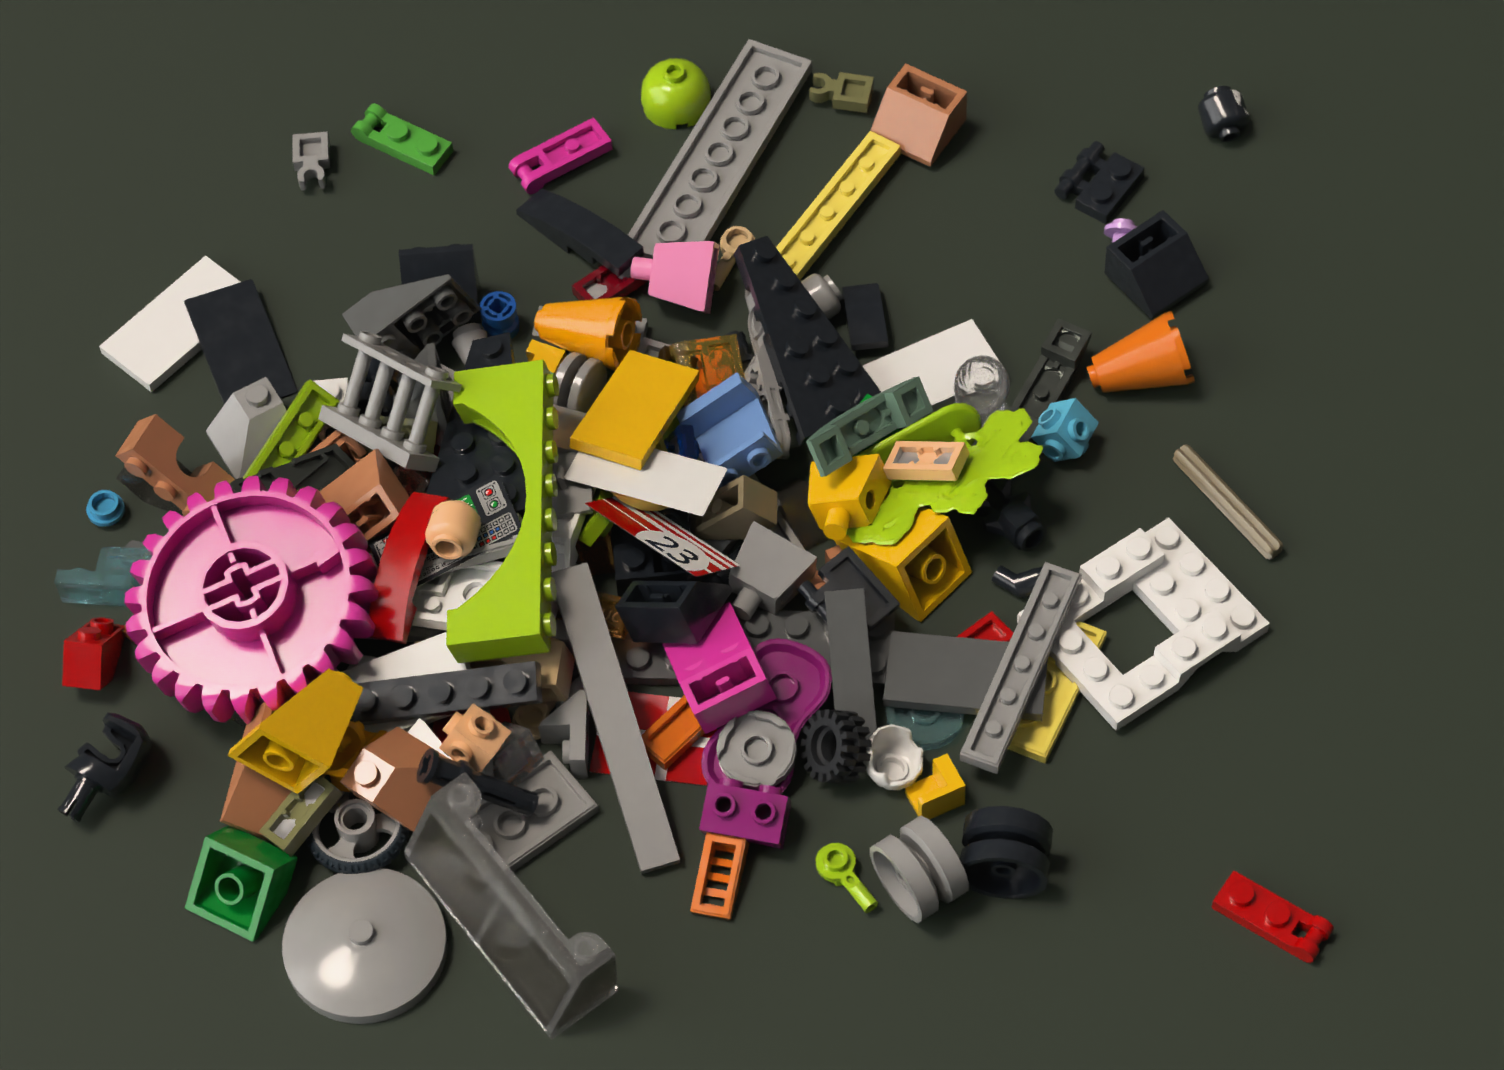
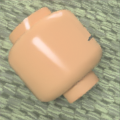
M450 500L441 502L434 507L425 532L426 542L434 553L441 558L453 560L464 557L472 552L481 528L480 516L474 508L464 501Z

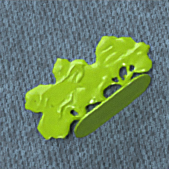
M953 403L942 407L862 451L857 456L879 454L884 465L896 441L965 442L970 453L957 481L892 480L888 490L889 494L882 502L873 523L866 527L848 528L846 535H849L853 543L866 544L874 542L878 545H894L911 528L915 520L914 516L918 508L930 505L933 512L948 513L952 510H957L963 514H974L988 496L985 487L987 480L1012 479L1034 469L1038 465L1043 446L1028 441L1019 442V439L1033 422L1024 408L1014 412L1010 410H997L988 417L981 428L980 414L973 406L966 403Z

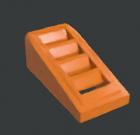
M706 832L690 909L691 913L731 920L749 848V843L746 839ZM716 850L734 853L733 860L714 857ZM712 865L730 868L731 873L730 875L711 872ZM708 880L728 884L727 891L707 887ZM704 895L725 899L724 907L702 903Z

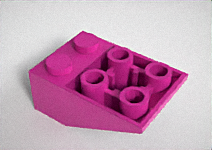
M730 602L721 607L698 644L662 643L692 712L705 734L727 724L728 721L736 716L739 718L747 714V712L777 699Z

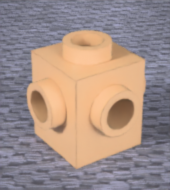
M472 703L464 715L456 711L442 731L448 734L439 749L449 755L453 761H468L473 770L481 773L510 735L511 731L495 720L490 713L483 711Z

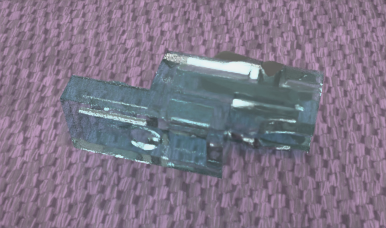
M135 540L130 541L125 547L101 548L96 571H89L83 568H74L72 570L57 569L54 583L63 603L126 606L124 604L125 593L133 587L140 586L130 573L132 563L138 560H150L152 555L143 545V542Z

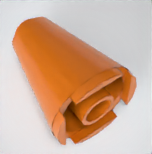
M1172 311L1162 314L1091 357L1093 365L1086 368L1093 388L1101 386L1102 392L1108 393L1194 383L1195 380L1192 374L1185 376L1184 371L1191 369L1179 329L1176 326L1169 327L1168 324L1169 320L1175 319Z

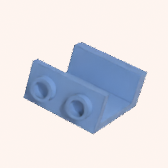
M738 372L677 413L679 423L696 438L704 461L727 468L718 489L742 475L751 476L783 455L757 390Z

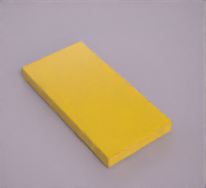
M629 350L571 435L569 448L641 470L699 381V370Z

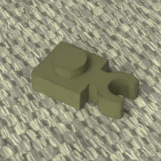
M839 72L838 79L834 80L824 73H814L813 86L822 88H810V100L816 103L832 100L833 108L868 113L874 88V77Z

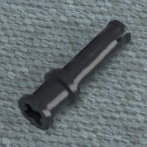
M429 748L424 753L418 766L417 781L426 785L430 782L447 788L448 793L457 796L466 793L492 804L513 810L526 817L532 816L537 808L539 801L537 792L529 791L473 770L468 761H453L440 756L438 750Z

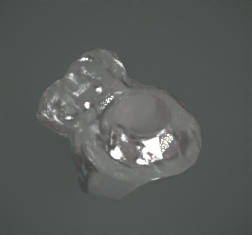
M987 355L973 356L967 359L959 367L954 378V393L957 403L971 405L979 412L982 422L981 428L992 413L1006 408L1007 403L1005 400L1010 393V379L1007 370L1001 362Z

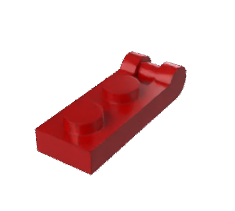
M1233 870L1212 902V909L1307 963H1312L1320 952L1319 944L1321 941H1327L1334 931L1333 925L1324 917L1311 915ZM1297 928L1307 933L1304 938L1293 935Z

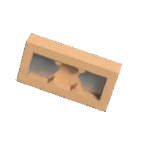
M896 441L883 470L890 480L957 481L970 452L965 442Z

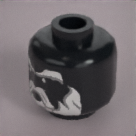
M1219 86L1208 90L1198 105L1199 115L1206 135L1212 138H1220L1221 142H1229L1241 136L1240 131L1249 124V115L1243 95L1237 90H1231L1229 86Z

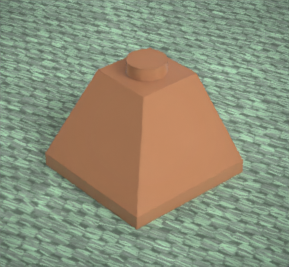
M398 726L364 747L340 781L355 796L366 801L372 807L416 835L419 834L447 792V788L430 782L425 785L417 781L419 763L424 753L432 747ZM439 752V755H440V756H443V757H445V758H448V757H446L445 755H443L442 753Z

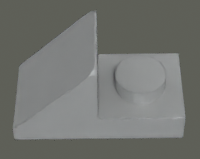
M578 690L539 724L541 743L562 744L563 764H570L571 774L575 779H588L590 707L585 691Z

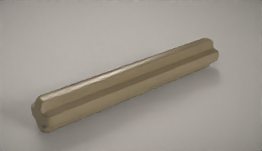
M1185 444L1174 452L1173 461L1266 559L1272 560L1282 552L1283 543L1190 445Z

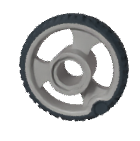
M341 791L343 793L342 796L329 810L330 813L335 814L334 821L340 840L333 847L326 848L320 839L319 823L306 839L311 853L320 864L337 873L358 874L374 871L380 867L384 868L404 848L409 836V829L383 813L375 814L373 807L364 800H350V797L354 795L352 792ZM356 823H365V825L359 829H349L352 825ZM381 832L392 835L389 841L377 852L361 858L354 857L355 853H364L374 848L379 841Z

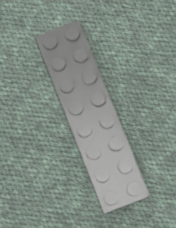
M748 39L628 233V236L643 246L644 255L642 258L653 259L656 243L710 241L812 72L811 60Z

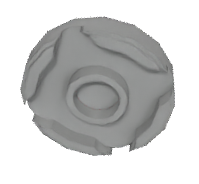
M759 710L747 712V714L739 718L736 716L728 721L719 734L716 747L719 765L726 777L744 782L743 788L759 791L760 785L776 786L784 781L794 768L797 756L795 738L787 723L773 713Z

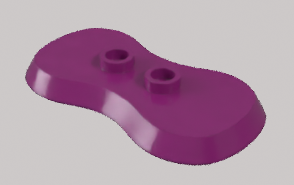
M769 639L759 643L753 650L777 699L755 710L770 712L783 719L790 727L796 743L805 722L822 706L829 695L832 682L831 669L827 660L820 653L804 644L788 639ZM726 724L721 726L711 736L703 750L701 766L702 774L707 783L719 784L720 778H727L720 768L716 750L719 734ZM794 768L784 781L774 787L785 790L792 779Z

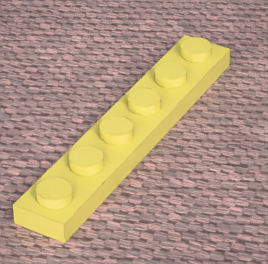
M870 131L778 244L777 250L799 280L802 279L901 155V145Z

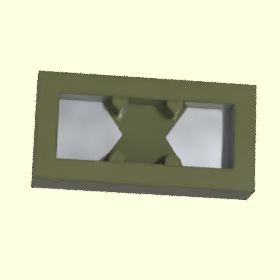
M320 776L300 793L296 794L291 791L259 832L292 857L343 793Z

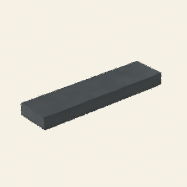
M864 588L824 591L834 710L852 711L858 713L857 717H863L865 720L863 726L869 727L870 734L865 736L866 740H869L877 730Z

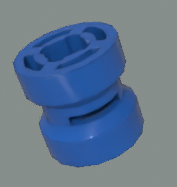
M503 291L487 294L480 302V307L482 308L480 314L483 319L482 326L483 330L487 332V337L509 332L511 339H513L519 331V318L514 297Z

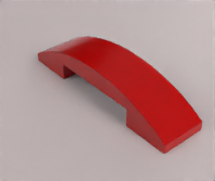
M413 492L402 507L387 539L374 585L378 590V598L370 604L369 616L375 624L373 636H370V638L406 644L417 610L412 600L429 549L425 537L427 525L434 507L441 502L450 501L449 497Z

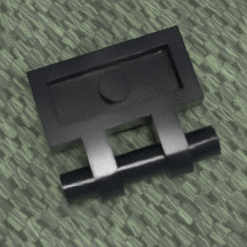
M1094 141L1089 148H1084L1076 158L1077 163L1072 169L1065 170L1060 176L1059 185L1055 188L1054 193L1060 199H1066L1070 193L1078 196L1075 201V209L1106 224L1143 179L1145 167L1115 152L1107 161L1101 159L1100 156L1105 151V147L1102 143ZM1088 171L1095 175L1090 183L1082 179Z
M849 546L819 569L818 575L826 583L825 585L817 589L810 580H806L797 589L806 599L805 605L812 613L817 612L827 623L824 591L864 588L867 628L869 632L896 611L900 605L899 601Z

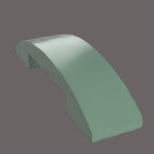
M913 377L863 401L831 420L809 437L806 443L820 476H827L852 461L854 454L897 428L908 427L933 412L920 377Z

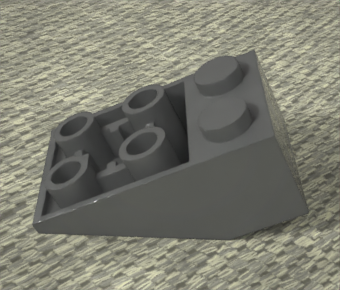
M447 274L372 291L342 313L356 336H359L360 331L377 334L382 337L381 343L414 360L427 344L435 343L437 345L443 337L459 325L468 322L482 308Z

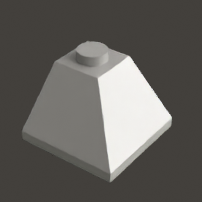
M267 377L232 393L206 429L207 436L234 479L245 475L287 411Z

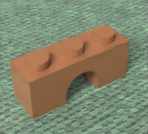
M157 414L141 419L136 423L115 456L125 463L124 466L128 472L136 477L143 478L152 485L154 492L159 497L171 501L182 510L183 516L190 513L187 497L197 492L209 502L215 499L214 488L217 483L227 480L230 484L235 480L214 461L196 467L191 476L184 474L177 464L176 453L185 437Z

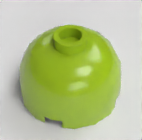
M669 58L660 61L648 71L642 81L641 103L644 113L655 125L666 129H676V125L688 123V127L696 125L711 101V87L704 71L689 60Z

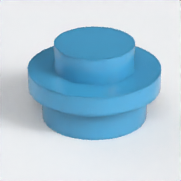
M100 490L90 497L86 512L93 524L106 527L114 525L121 520L125 513V505L118 494L110 490Z

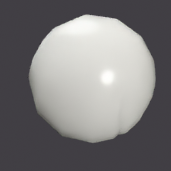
M894 724L879 727L869 738L872 741V747H866V753L871 754L870 761H863L867 767V774L879 787H884L888 790H901L912 786L923 771V748H919L912 739V731L908 728Z

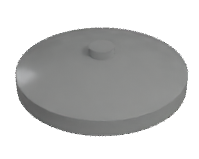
M384 868L358 874L337 873L318 883L295 906L287 921L282 941L284 966L298 996L319 1014L336 1021L351 1024L384 1021L414 1007L436 984L445 965L448 949L445 922L433 896L425 887L411 877Z

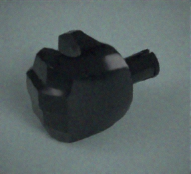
M107 713L102 720L105 725L102 732L116 748L120 749V755L115 759H110L88 742L77 750L79 756L65 766V769L73 774L77 781L61 806L58 807L57 810L66 817L70 816L73 821L80 823L82 816L97 792L116 797L135 781L152 749L149 735L141 724L119 714Z

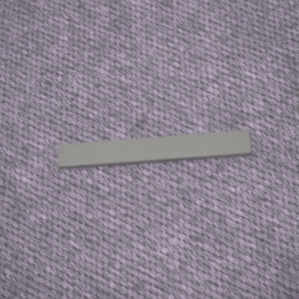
M588 563L554 571L551 577L554 578L556 583V600L640 872L644 874L680 863V857Z

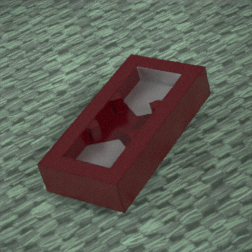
M602 265L573 284L572 291L579 301L625 297L648 281L631 278V267L618 277Z

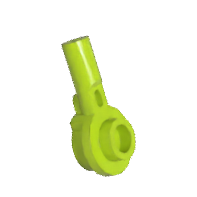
M830 843L823 846L816 856V869L819 875L836 886L844 885L865 913L873 911L877 907L878 902L855 874L856 857L853 851L847 845L841 843Z

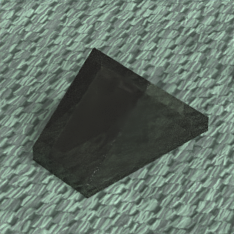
M794 478L772 489L777 492L778 510L806 551L829 540L823 533V530L819 528L809 509V482Z

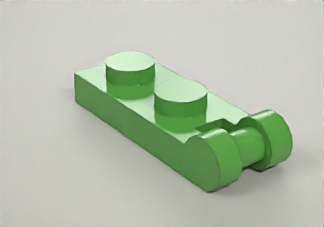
M372 103L365 111V118L362 121L358 120L351 128L352 135L358 141L431 175H435L454 151L452 142L387 113L383 107ZM376 126L382 128L380 132H377L373 129Z

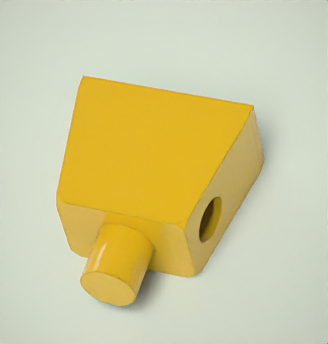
M879 454L854 456L852 461L824 477L820 476L815 462H811L808 506L819 528L823 530V533L829 539L842 540L845 538L848 528L866 527L873 523L892 480L887 478L883 470L884 463Z

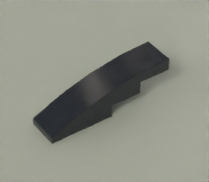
M542 188L516 210L518 216L566 253L574 250L592 265L598 261L618 277L631 267L634 256L642 257L644 255L643 246L616 226L590 210Z

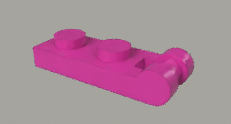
M593 117L514 157L509 163V169L515 177L522 179L521 185L528 194H535L547 182L613 150L612 140ZM538 164L541 166L535 170H532V167Z

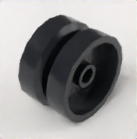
M1009 806L984 807L968 814L965 817L962 845L964 848L961 850L960 861L965 869L969 888L990 897L1004 899L1027 898L1038 895L1045 890L1050 867L1047 857L1050 855L1053 838V828L1049 821L1037 813Z

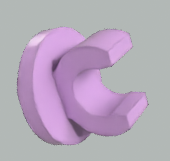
M1118 218L1114 219L1113 223L1105 225L1104 234L1112 238L1113 243L1137 226H1135L1132 220Z

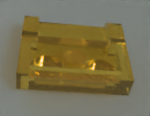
M736 334L682 341L669 346L671 359L675 360L676 364L692 368L690 357L700 355L707 392L737 372L745 379ZM694 387L681 409L698 399L696 387Z

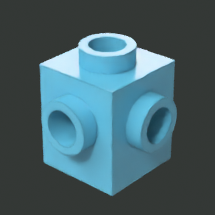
M1076 398L1050 403L1048 408L1040 415L1038 419L1039 424L1031 438L1038 445L1043 446V453L1054 462L1072 458L1076 459L1088 449V442L1099 422Z

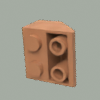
M905 63L887 87L870 131L901 145V154L931 167L967 119V91Z
M374 449L320 491L326 503L334 501L343 507L350 519V523L359 527L367 543L392 529L397 516L409 498L406 490L379 449Z

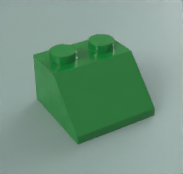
M228 825L205 836L184 909L253 942L258 939L288 893L298 857L295 855L291 857L280 848Z

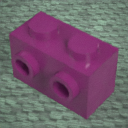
M720 778L719 784L708 782L699 830L704 835H706V832L743 838L752 844L783 849L792 804L790 798L783 795L784 789L769 785H760L759 791L743 788L744 782L730 778Z

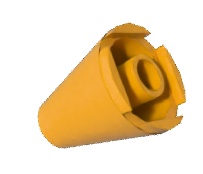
M629 297L547 303L543 306L542 310L540 309L536 313L534 327L542 340L569 352L583 354L587 359L595 358L601 360L606 368L615 371L629 350L637 352L639 348L641 333H635L636 321L642 322V313L637 300Z

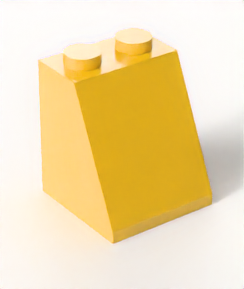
M925 506L918 508L911 528L894 545H878L874 542L866 544L853 543L849 535H846L842 540H834L836 545H839L842 550L849 546L899 601V607L920 622L972 573L950 518L941 513L933 512L932 509Z
M328 668L230 749L227 756L294 793H300L331 767L364 687L353 682L347 674Z

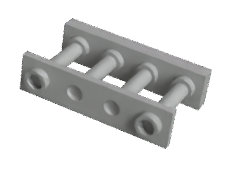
M360 331L359 336L343 333L341 341L358 349L344 401L339 402L338 407L322 405L318 420L372 450L379 449L384 457L406 469L436 472L440 458L426 451L425 437L440 389L460 392L462 385L448 378V371L435 366H425L381 343L382 337L367 331ZM373 357L379 360L380 364L365 414H360L361 409L358 407ZM396 369L402 373V377L387 426H381L382 420L379 418L393 371ZM416 381L424 384L425 387L410 437L405 439L403 438L405 433L401 430Z

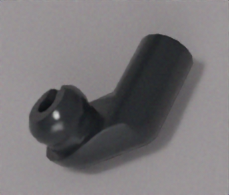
M1000 565L993 574L992 582L1019 598L1030 597L1043 567L1033 568L1016 574Z

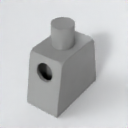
M754 521L734 561L739 566L731 568L729 574V585L732 592L737 595L731 604L737 617L748 621L758 607L776 615L799 593L797 590L799 586L806 580H811L816 574L817 556Z

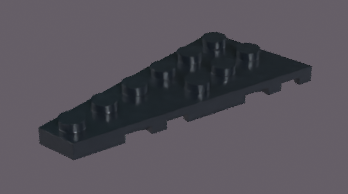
M768 236L739 245L734 256L745 289L751 292L755 303L753 312L756 321H761L765 333L762 339L778 386L782 387L788 400L786 409L789 418H794L798 430L795 436L800 447L807 444L806 441L821 427L858 405L867 393L875 396L881 393V391Z
M509 332L473 340L464 370L514 364L513 341ZM453 405L437 456L440 458L436 472L432 473L426 494L444 496L451 499L479 483L499 475L515 512L519 513L523 519L526 504V484L519 458L502 440L490 431L475 423L464 424Z

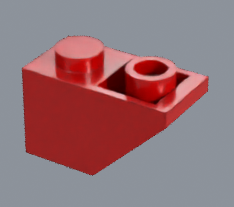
M93 618L66 638L63 648L62 686L101 690L113 680L125 639L122 633L125 630L124 625L114 624V620L110 618Z

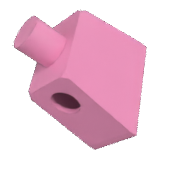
M712 241L656 243L653 259L633 257L631 278L649 281L648 295L710 314L720 245Z

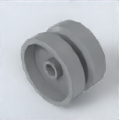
M920 815L900 828V839L889 835L870 847V858L882 885L899 909L916 923L937 912L939 900L948 904L969 891L968 878L958 855L947 838L928 818Z

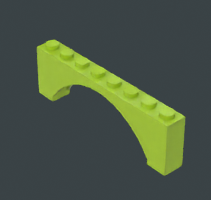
M544 360L455 371L454 381L462 385L460 392L453 391V405L464 424L475 423L490 431L517 455L525 476L526 504L520 531L502 565L475 595L457 609L447 610L446 646L457 663L551 652V637L556 636V620L551 612V601H556L557 598L556 583L554 578L551 577L552 566L557 565L556 547L552 542V532L557 531L558 526L556 511L552 508V497H557L558 495L557 480L553 473V463L558 462V449L555 440H553V430H557L559 426L557 410L553 406L554 397L559 395L557 376L555 373H550Z

